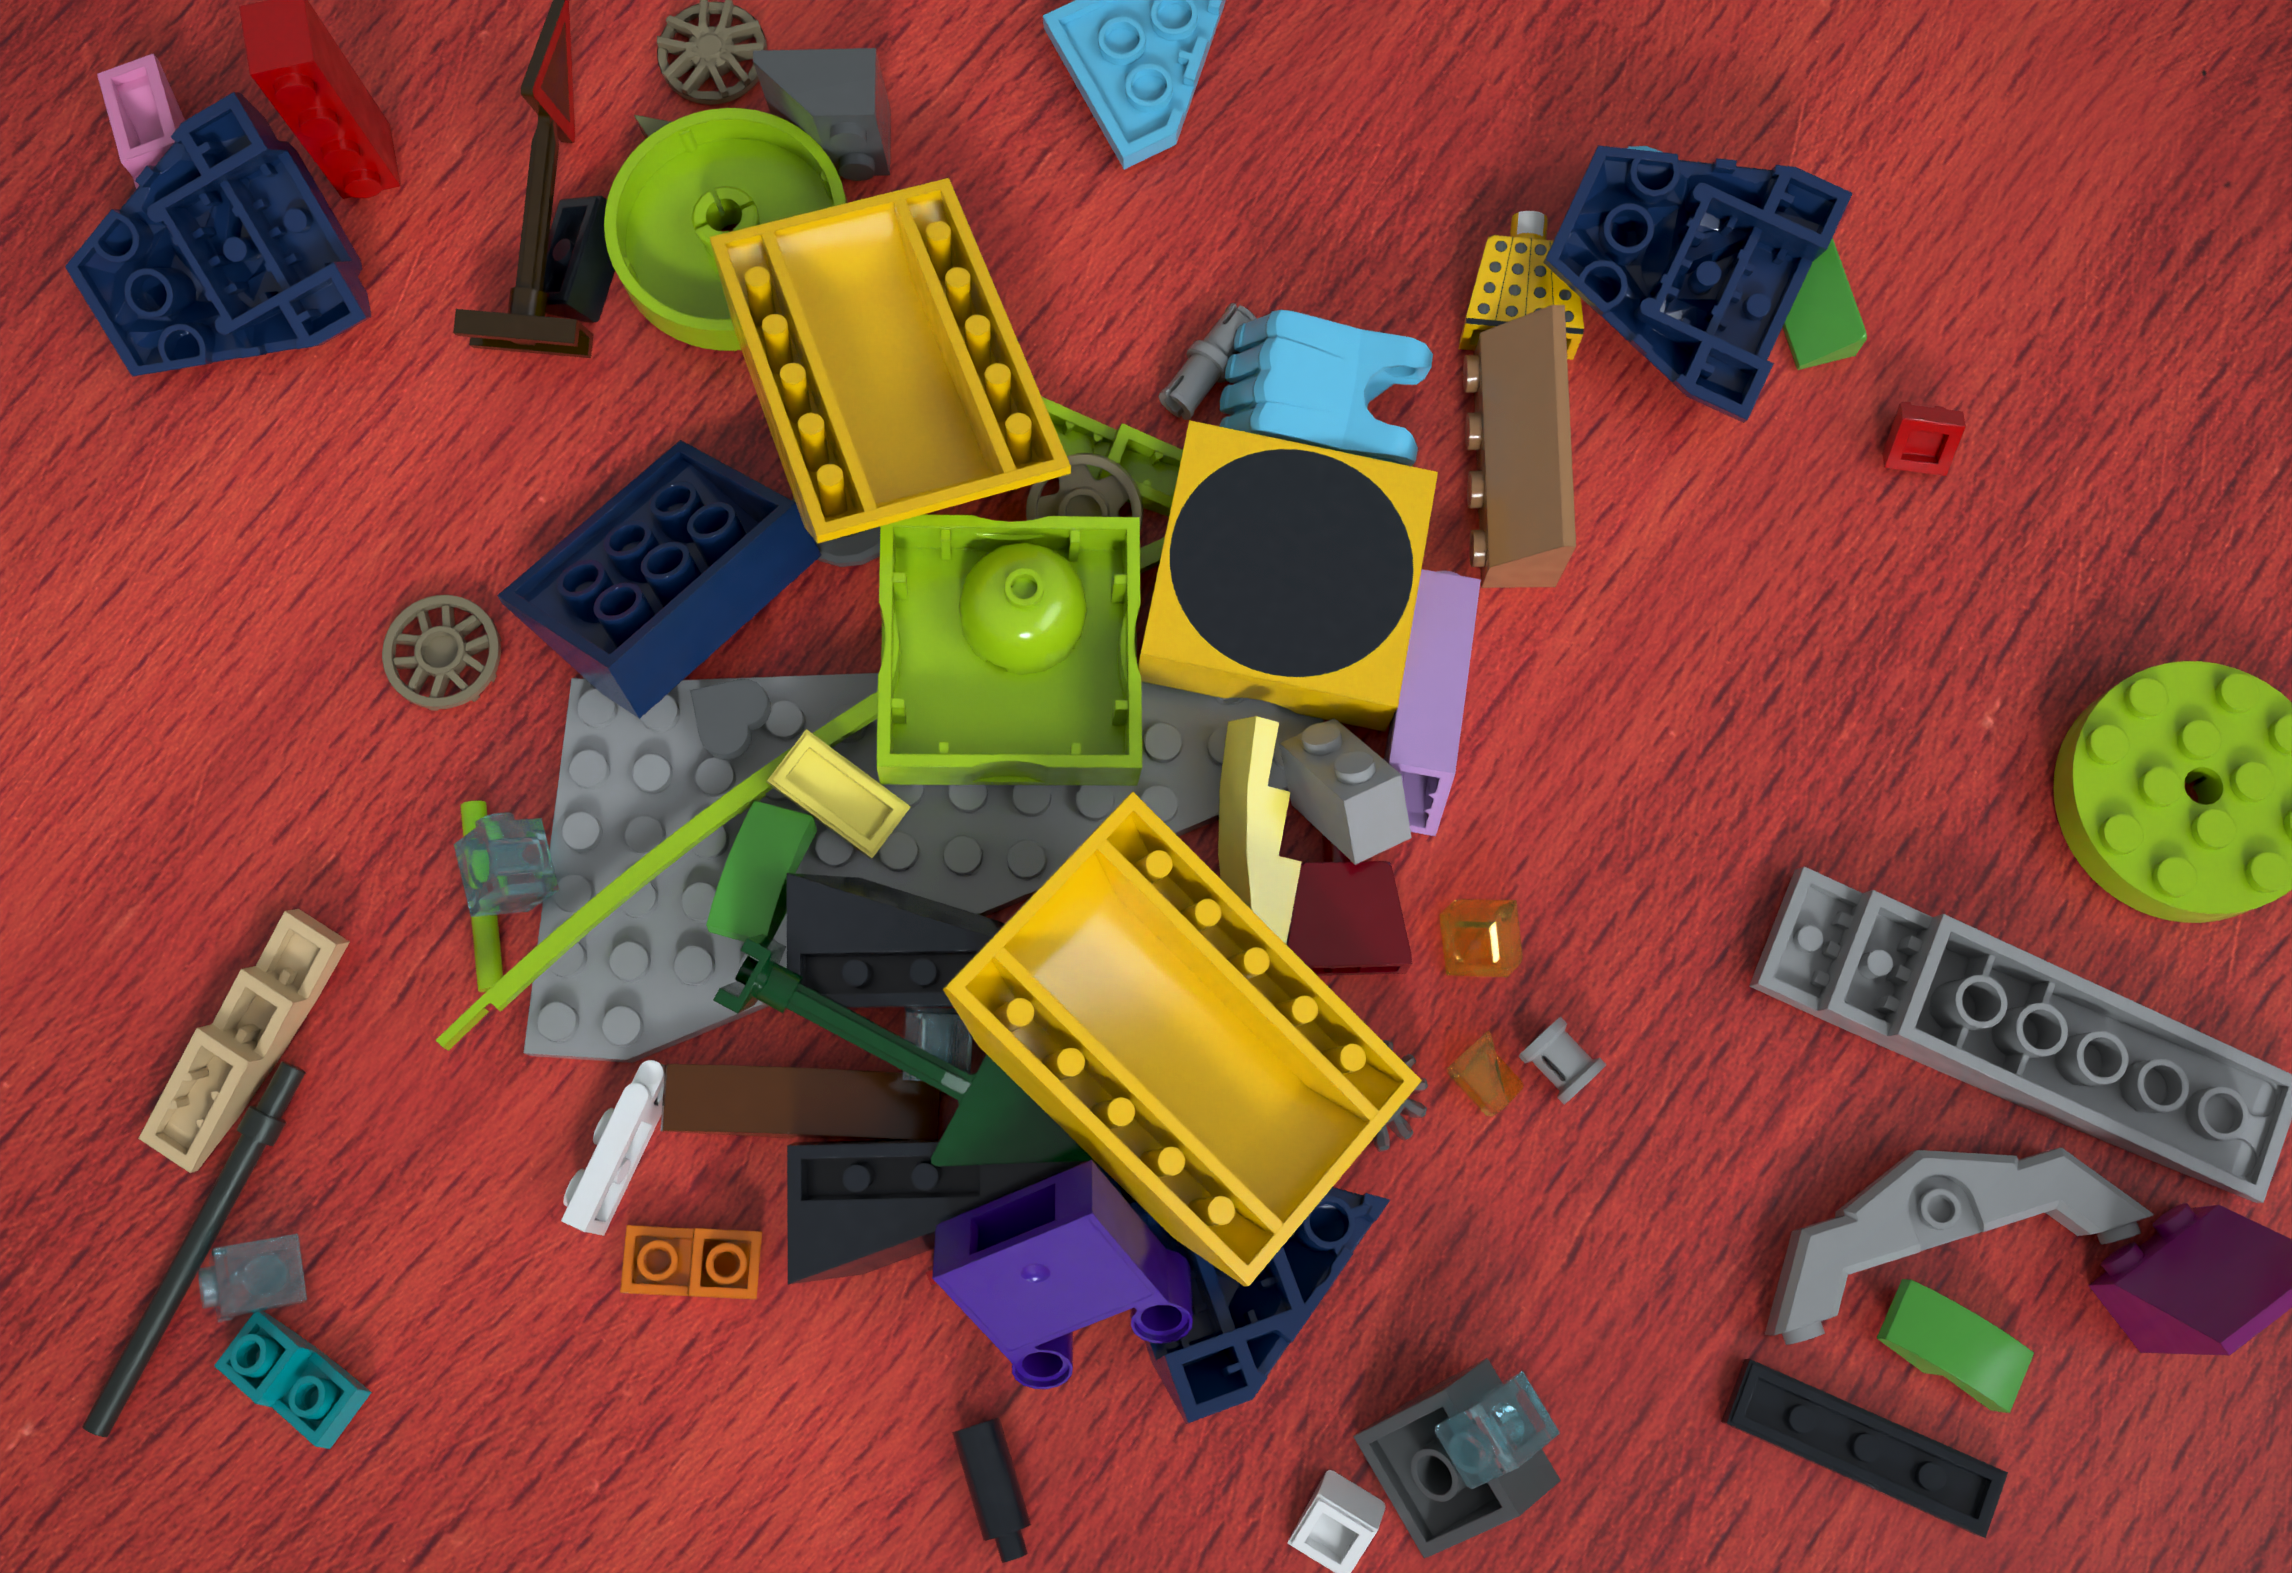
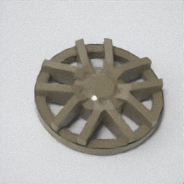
M700 0L699 4L684 9L675 17L669 15L666 18L667 26L664 28L661 36H657V59L665 81L678 95L695 103L722 104L746 94L759 81L754 64L747 75L738 62L753 59V51L768 50L763 30L758 20L744 9L733 5L731 0H725V2ZM711 14H721L717 27L710 26ZM699 17L698 26L688 23ZM733 18L744 23L731 27ZM678 32L689 38V42L674 40L673 37ZM754 36L757 42L750 44L735 45ZM668 53L679 56L669 66ZM691 68H694L695 70L686 82L682 84L678 78ZM732 71L739 79V82L732 87L726 88L721 76ZM708 78H712L718 91H698V89Z
M453 595L431 596L411 604L395 618L387 631L383 643V667L391 685L409 702L433 711L453 708L471 700L475 702L480 698L479 694L484 691L491 681L494 683L497 677L495 673L501 658L502 640L492 619L475 603ZM442 607L443 625L432 627L428 611ZM454 608H459L473 614L455 626ZM418 616L422 634H402L404 628ZM483 624L487 634L466 642L465 636ZM396 644L414 646L415 656L395 657ZM489 648V655L485 666L471 657ZM466 666H470L480 673V676L470 686L459 675ZM397 669H416L408 685L400 679ZM430 675L435 677L430 696L419 695L427 678ZM450 680L462 690L452 696L444 697Z

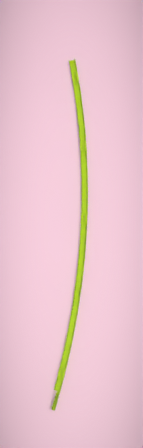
M1165 537L1140 548V574L1159 565ZM878 691L813 732V734L833 748L877 719ZM792 747L708 806L606 886L497 981L444 1031L436 1041L449 1051L489 1012L485 1008L488 1004L491 1003L499 1011H502L562 955L640 889L726 822L750 808L754 800L760 801L764 798L765 794L773 789L771 785L766 783Z

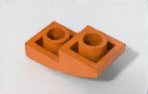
M626 1225L620 1293L757 1299L762 1232Z

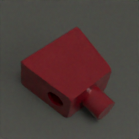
M1322 834L1323 862L1301 864L1287 946L1317 976L1406 974L1412 965V954L1391 863L1387 861H1363L1355 865Z

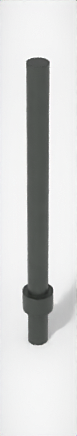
M281 1061L257 1107L249 1106L237 1128V1131L242 1135L82 1426L86 1431L101 1437L109 1436L266 1145L274 1146L286 1124L282 1116L306 1073L304 1070Z

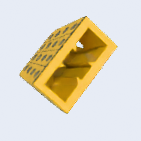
M1537 211L1518 212L1511 218L1510 236L1494 235L1488 237L1460 336L1459 349L1475 351L1480 332L1551 305H1565L1567 359H1574L1584 332L1581 297L1543 263L1553 243V240H1546L1548 218L1543 213Z

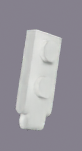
M655 1060L643 1062L639 1066L632 1083L623 1090L615 1109L609 1108L599 1120L593 1136V1143L597 1147L586 1170L580 1169L573 1176L566 1189L563 1203L567 1206L561 1222L583 1232L605 1235L662 1115L665 1065Z

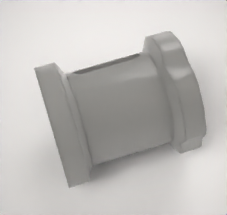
M1560 1016L1518 1057L1524 1063L1533 1062L1559 1090L1557 1098L1565 1105L1606 1066V1063L1601 1058L1592 1059L1565 1031L1567 1023Z

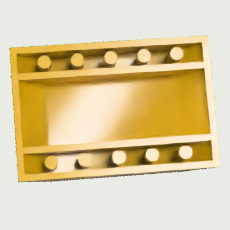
M949 178L710 237L712 251L735 334L805 529L817 543L1071 474L1069 460Z
M1134 792L1130 793L943 988V991L977 1045L1174 1239L1243 1286H1250L1422 1081Z

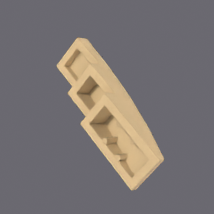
M300 909L284 911L256 966L240 970L213 1023L196 1028L138 1139L189 1173L198 1171L242 1114L283 1055L320 996L350 941Z

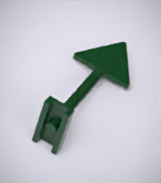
M764 934L746 939L740 951L749 956H747L735 977L736 982L719 988L713 1001L737 1014L754 1006L758 1000L781 1013L789 1009L957 1099L959 1106L932 1154L931 1162L934 1166L1093 1160L987 1054L978 1071L970 1074L801 983L802 976L779 965L786 946Z

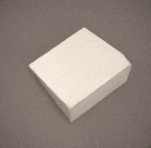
M1328 1470L1310 1499L1287 1544L1335 1573H1351L1379 1529L1386 1508L1385 1503L1338 1473Z

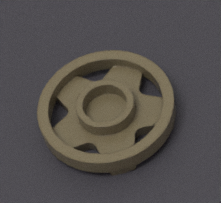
M1092 453L1068 455L1071 474L1059 477L1060 488L1058 493L1040 496L1048 480L1035 483L1030 489L1026 505L1027 521L1046 516L1121 517L1119 510L1130 499L1132 517H1140L1141 531L1144 511L1138 486L1121 465L1107 457ZM1086 465L1102 468L1112 475L1096 480Z

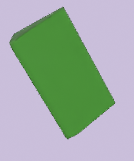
M1833 237L1827 250L1812 262L1783 325L1797 370L1856 356L1867 340V333Z

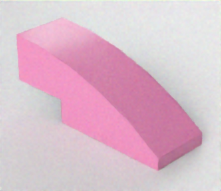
M154 53L97 74L121 163L133 177L136 189L139 187V184L135 181L146 166L157 165L175 142L171 135L185 121L161 64Z

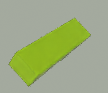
M1042 397L1066 456L1077 453H1092L1115 461L1134 479L1142 497L1143 508L1169 517L1183 453L1182 449L1123 423L1116 430ZM1086 465L1096 480L1112 475L1102 468Z

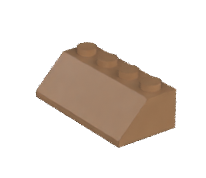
M1551 305L1480 332L1474 355H1465L1464 392H1474L1475 412L1467 413L1465 444L1467 450H1476L1477 471H1469L1467 501L1468 507L1478 508L1479 529L1471 530L1469 557L1471 567H1481V588L1556 587L1576 548L1565 305Z

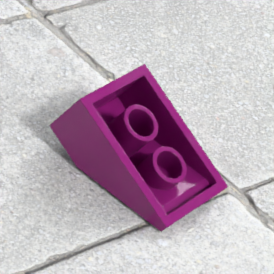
M2183 1203L2167 1211L2153 1223L2152 1226L2158 1233L2141 1246L2132 1242L2106 1257L2101 1263L2106 1272L2088 1285L2140 1353L2230 1356L2292 1308V1239L2221 1205L2191 1208L2187 1203Z

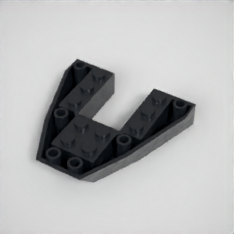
M787 873V969L802 976L801 983L846 1008L953 1006L943 988L1005 924L859 877ZM940 1139L795 1142L787 1145L788 1284L863 1275L932 1250L935 1246L937 1224L1088 1161L934 1166L931 1162V1157Z

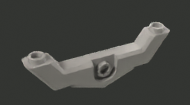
M2063 1148L2047 1150L2019 1160L2017 1156L1927 1150L1911 1151L1837 1210L1835 1218L1792 1231L1764 1335L1774 1336L1782 1334L1786 1345L1823 1335L1825 1331L1821 1321L1838 1315L1849 1274L1980 1232L2046 1213L2075 1235L2097 1234L2100 1244H2107L2140 1234L2141 1231L2137 1221L2154 1214Z

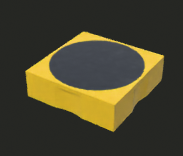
M1189 420L1138 669L1141 681L1219 698L1263 700L1287 708L1297 714L1326 720L1335 718L1340 723L1385 732L1398 708L1438 472Z

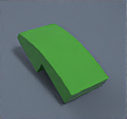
M754 800L731 848L715 892L706 924L710 933L743 942L749 937L761 934L771 939L774 938L787 913V873H796L817 832L812 815Z
M1911 1279L1901 1280L1877 1336L1879 1341L1923 1373L1942 1375L1990 1411L2005 1413L2011 1412L2034 1355L2032 1350L1989 1321Z

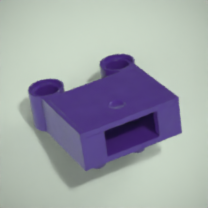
M1092 1160L936 1225L932 1279L1010 1360L1014 1378L1024 1386L1033 1389H1050L1067 1382L1073 1370V1331L1129 1309L1131 1328L1134 1334L1148 1342H1174L1186 1336L1192 1329L1191 1273L1187 1259L1180 1253L1168 1250L1163 1246Z

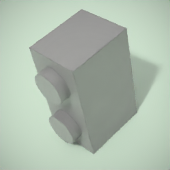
M1334 718L1327 722L1311 725L1303 733L1279 743L1292 806L1355 865L1412 838L1401 774Z

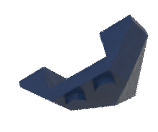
M1093 1160L1163 1246L1168 1250L1180 1253L1187 1259L1190 1265L1193 1312L1192 1329L1186 1336L1174 1342L1152 1343L1145 1341L1152 1364L1186 1424L1248 1402L1256 1396L1274 1365L1288 1345L1294 1341L1354 1254L1353 1251L1388 1205L1390 1199L1368 1193L1360 1195L1332 1187L1250 1286H1243L1174 1239Z

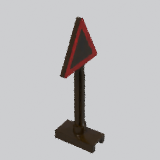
M553 0L521 85V96L537 113L538 125L531 143L516 286L510 288L508 313L456 309L453 333L457 336L470 337L469 345L473 348L591 358L594 335L577 319L545 317L548 295L543 292L559 152L558 139L566 143L575 142L569 0Z

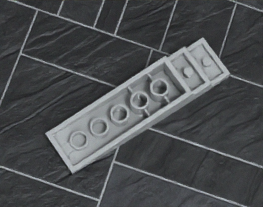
M1805 866L1796 869L1793 873L1749 985L1784 1003L1946 1075L2255 1203H2264L2292 1120V1074L1948 915L1941 914L1931 917L1875 890L1861 893Z

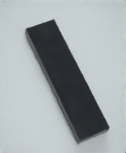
M1744 1359L1721 1421L1728 1426L1983 1538L1987 1536L2008 1472L1751 1359Z

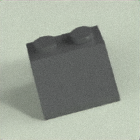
M876 48L753 51V63L770 114L787 120L810 135L829 156L839 176L852 181H864L873 176L890 175L891 109Z
M1488 1358L1441 1381L1353 1436L1424 1559L1519 1517L1561 1481Z

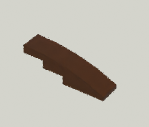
M666 1064L660 1131L789 1139L795 1137L859 1141L865 1139H938L940 1090L909 1073L797 1067Z

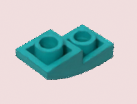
M257 1309L214 1365L255 1404L272 1407L315 1447L331 1449L372 1393L314 1345L266 1312Z

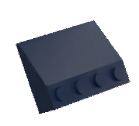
M680 440L497 596L505 607L599 692L640 719L782 590L797 579L802 572L821 556V553L813 537L804 527L796 502Z

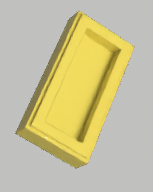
M807 729L766 782L869 859L875 856L911 807Z

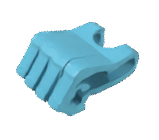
M1289 310L1272 311L1268 315L1248 323H1243L1238 327L1234 338V349L1239 354L1231 355L1225 368L1226 381L1234 384L1224 387L1220 398V411L1231 416L1223 418L1219 427L1299 442L1412 466L1416 462L1418 447L1413 435L1404 427L1389 425L1375 419L1367 407L1371 400L1394 384L1417 385L1426 378L1432 366L1433 353L1425 343L1411 337L1362 330Z

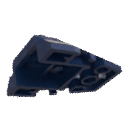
M239 92L229 94L183 121L171 135V138L175 141L157 165L145 167L135 180L139 184L135 192L120 210H110L65 266L132 377L237 358L266 355L267 353L320 346L372 317L367 291L358 278L363 269L361 260L299 153L288 141H279L276 138L266 118Z
M1598 145L1543 263L1629 341L1639 353L1660 370L1685 396L1738 421L1746 422L1774 363L1767 359L1812 262L1827 250L1853 193L1792 166L1775 165L1772 170L1736 166L1737 160L1716 158L1713 164L1678 160V154Z

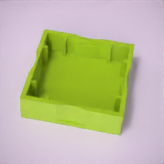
M923 514L880 526L879 605L882 619L881 668L878 674L877 771L880 784L1137 786L1142 771V682L1137 664L1136 623L1141 605L1140 517L1046 516L1028 521L1008 522L980 518L974 515ZM1029 542L1050 547L1070 562L1084 587L1087 615L1081 637L1064 661L1045 672L1018 675L1006 672V668L996 666L989 660L985 662L975 655L962 632L959 601L967 575L982 556L1005 544Z

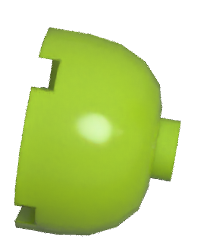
M1021 542L1002 545L980 558L965 579L959 601V613L963 635L975 655L985 662L989 660L996 666L1006 668V672L1023 675L1045 672L1069 656L1074 649V645L1081 637L1087 615V605L1082 581L1067 559L1050 547Z

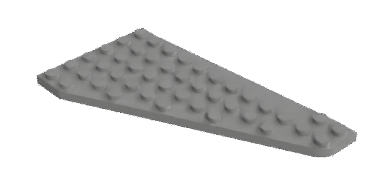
M879 673L682 680L640 719L603 695L586 679L571 678L537 945L606 886L675 831L759 769L793 747L806 729L811 733L815 732L840 714L877 692ZM737 679H750L757 682L768 694L771 701V713L768 720L760 728L752 731V741L748 750L742 756L733 760H721L710 754L700 740L690 690ZM1142 682V771L1137 786L883 785L911 807L875 856L869 859L814 818L817 832L796 874L859 877L986 917L1029 899L1132 792L1178 837L1219 820V788L1228 721L1258 716L1279 722L1268 786L1289 791L1279 743L1303 733L1311 725L1323 723V719L1297 714L1287 708L1263 700L1219 698ZM876 719L834 746L833 749L880 783L877 771ZM775 788L766 793V796L759 801L808 814ZM750 808L726 822L640 889L532 983L524 1054L536 1057L633 1063L769 1007L758 1000L754 1006L737 1014L713 1001L719 988L736 982L735 977L743 962L749 956L740 951L744 944L743 941L710 933L706 924L725 863ZM786 913L773 940L786 946L779 964L787 968Z

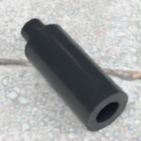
M997 1417L952 1432L983 1540L987 1541L995 1538L1002 1563L1027 1555L1028 1552L1021 1529L1030 1526L1031 1523L1000 1418Z

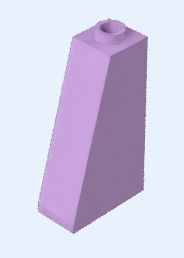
M1421 569L1399 703L1389 724L1384 760L1402 776L1411 832L1436 836L1456 772L1481 579L1460 576L1455 572L1445 570L1435 572Z

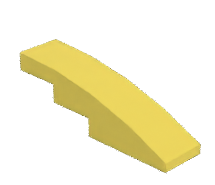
M1258 716L1228 721L1219 788L1218 857L1220 879L1287 945L1302 861L1279 856L1290 798L1289 791L1268 786L1279 722Z

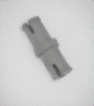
M1235 303L1229 304L1225 309V313L1204 340H1196L1189 347L1186 353L1188 360L1158 396L1162 405L1170 413L1178 418L1182 415L1184 420H1189L1216 382L1222 383L1226 381L1225 368L1228 359L1233 354H1239L1234 349L1236 331L1241 324L1257 319L1251 311L1241 305L1237 308Z

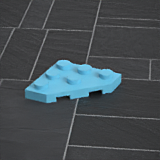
M1075 0L1043 15L1044 30L1123 169L1131 167L1177 144L1226 0Z

